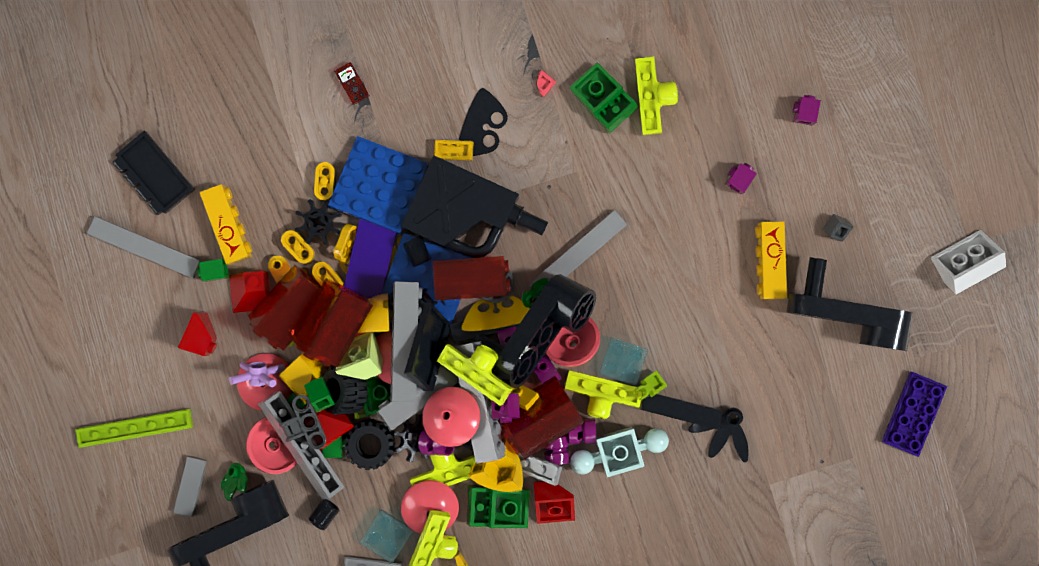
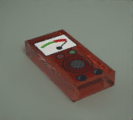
M351 62L334 71L353 105L370 96Z

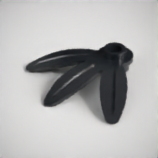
M729 408L722 415L721 427L713 436L709 447L708 456L710 458L715 457L721 451L732 432L733 443L740 459L744 463L748 461V442L740 426L743 421V414L738 408ZM736 414L737 417L735 419H731L730 415ZM693 423L688 428V431L699 433L712 430L713 428Z

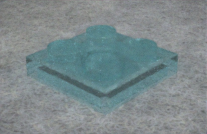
M611 337L599 374L637 386L648 349Z
M381 509L360 543L390 563H393L413 530Z

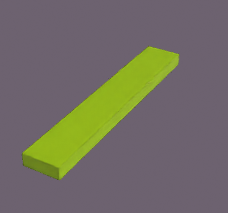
M191 409L77 428L75 431L78 448L189 429L193 428Z

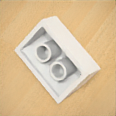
M982 230L975 232L931 257L942 280L955 294L962 292L1006 267L1005 251Z

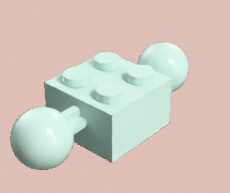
M628 427L597 436L596 443L599 451L590 453L587 450H578L571 456L570 465L574 472L584 475L591 472L595 464L603 463L606 476H614L645 467L640 451L648 449L653 453H661L667 448L669 438L665 431L654 428L649 430L643 439L637 440L633 427Z

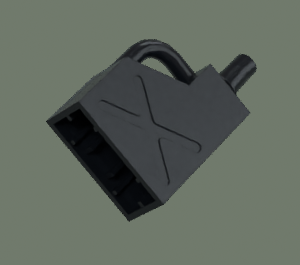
M433 155L401 227L464 256L481 258L491 253L496 247L507 223L514 226V228L518 225L542 236L548 221L525 211L524 206L517 205L518 193ZM481 223L492 227L486 241L481 246H470L458 240Z

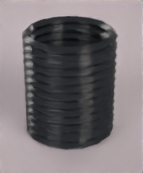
M422 236L413 238L403 244L413 267L431 260L430 253L425 246Z
M323 499L312 512L309 521L318 529L326 530L340 510L330 500Z

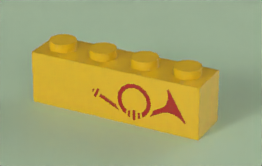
M220 184L201 191V198L226 265H232L251 258L252 246L249 241L246 242L244 236L246 230L244 225L239 223V211L236 205L233 206L231 199L233 195L230 188Z
M785 221L760 222L758 227H755V237L758 238L755 254L756 257H759V265H756V275L759 276L757 295H760V299H787Z

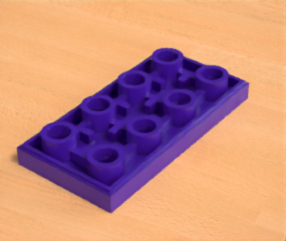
M362 219L359 220L343 292L369 298L382 294L396 237L395 232Z
M910 371L881 442L919 457L948 386Z

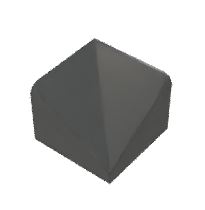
M833 214L823 230L828 237L843 242L854 226L846 218Z

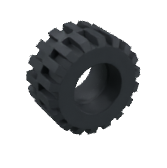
M336 366L327 368L322 378L328 386L335 404L328 407L327 411L333 415L360 412L367 401L368 384L366 379L337 374L335 372Z
M372 419L362 421L349 431L345 439L347 458L350 457L351 463L353 465L357 464V467L360 469H378V467L385 465L393 455V449L396 444L394 443L395 436L391 435V431H389L384 422L380 423L379 420L373 421ZM370 433L379 438L381 442L379 453L368 455L361 450L360 439L363 435Z

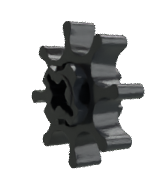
M309 199L308 203L311 207L309 213L303 214L300 211H296V215L304 218V224L301 227H296L295 231L307 230L309 238L306 243L309 245L312 244L316 236H320L323 244L328 245L329 242L326 239L328 232L334 231L340 234V230L335 229L332 223L335 218L342 217V214L337 212L334 215H330L327 210L329 207L328 200H325L324 206L321 209H317L314 201ZM311 219H320V221L324 223L326 226L324 227L322 225H317Z
M422 414L416 415V421L412 425L408 419L404 421L402 432L391 431V435L399 436L401 440L400 445L395 447L393 451L400 453L403 449H406L408 452L407 462L414 461L416 452L421 454L422 459H429V455H424L420 452L418 444L419 436L425 430L422 426Z

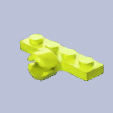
M654 56L635 59L643 136L661 134L660 109L662 106L674 105L678 102L677 85L673 81L663 83L657 81Z
M447 344L437 360L438 363L499 406L504 404L513 389L493 375L492 368L498 360V354L487 346H477L473 355L469 358L450 344Z
M571 370L568 371L564 388L567 391L587 395L589 397L587 413L599 419H607L610 416L613 403L639 408L641 403L639 398L643 394L639 390L634 393V390L638 387Z
M454 453L449 456L430 455L434 469L411 477L410 483L413 486L420 481L437 480L450 486L470 479L469 473L476 462L475 456L472 455L457 460Z
M430 511L408 566H431L432 561L437 557L445 559L455 557L458 549L456 537L444 535L451 518L449 512Z

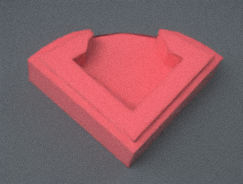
M541 70L537 78V87L540 94L544 97L556 84V81Z

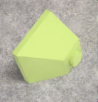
M374 332L362 334L339 344L335 371L337 374L365 380L382 373L383 357Z

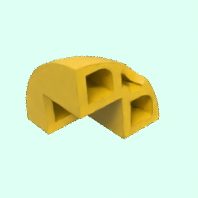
M388 293L374 296L360 306L352 320L351 334L389 332Z
M508 437L502 438V442L505 445V457L495 461L475 462L469 477L476 483L492 490L502 492L520 491L523 487L521 462L514 445Z

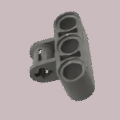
M299 394L292 403L296 416L279 423V426L284 430L287 437L285 439L286 442L305 435L311 448L321 449L326 444L325 432L309 397L305 394ZM299 398H304L307 401V406L303 409L298 408L296 405V401ZM307 416L315 419V424L311 427L304 424V419ZM318 434L322 436L323 441L321 444L316 445L312 442L311 438Z

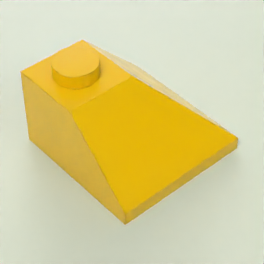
M312 345L293 361L279 377L296 395H307L304 385L325 374V370L328 368L327 361ZM300 398L304 404L307 403L306 399Z

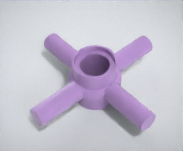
M242 361L240 368L247 373L229 377L231 385L249 380V385L251 386L267 384L270 387H274L276 381L268 375L283 372L285 365L279 364L266 368V363L264 362L248 364Z

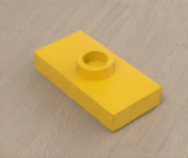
M435 140L434 155L443 160L473 161L474 142Z
M523 385L513 388L510 392L519 394V407L526 411L539 398L537 392Z

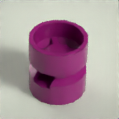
M586 418L583 421L568 419L569 444H580L581 441H584L585 444H596L595 418Z
M425 430L419 436V449L424 455L449 456L454 451L455 447L442 446L434 442Z
M568 435L543 436L544 448L547 449L544 453V459L558 465L570 463L569 451L566 450L569 446Z

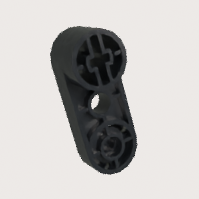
M809 258L804 295L789 293L786 313L862 325L859 344L901 351L908 350L913 312L822 298L827 260Z
M561 274L555 275L545 285L505 346L483 334L477 336L474 342L481 341L482 345L491 348L498 354L494 371L495 376L509 386L518 388L531 376L562 327L573 333L583 328L593 312L596 293L592 289Z
M274 479L230 499L237 516L169 547L166 551L173 566H182L187 563L190 566H210L206 557L207 554L288 517L289 513Z

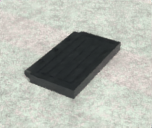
M147 131L140 133L115 155L117 157L113 161L115 167L120 173L128 170L124 177L133 188L139 184L141 185L136 191L145 202L153 200L148 206L156 215L162 212L167 214L195 190Z
M431 302L424 303L404 371L423 391L434 390L437 379L435 375H438L440 363L437 360L446 346L445 341H447L450 331L449 321Z

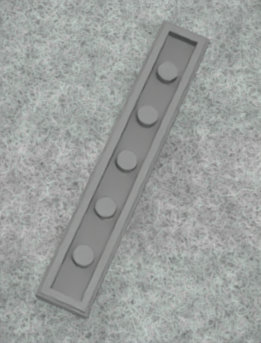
M614 210L531 281L528 286L531 288L536 280L541 278H548L550 280L558 274L567 277L627 225L626 222Z
M94 216L87 232L88 235L191 278H195L199 262H201V260Z

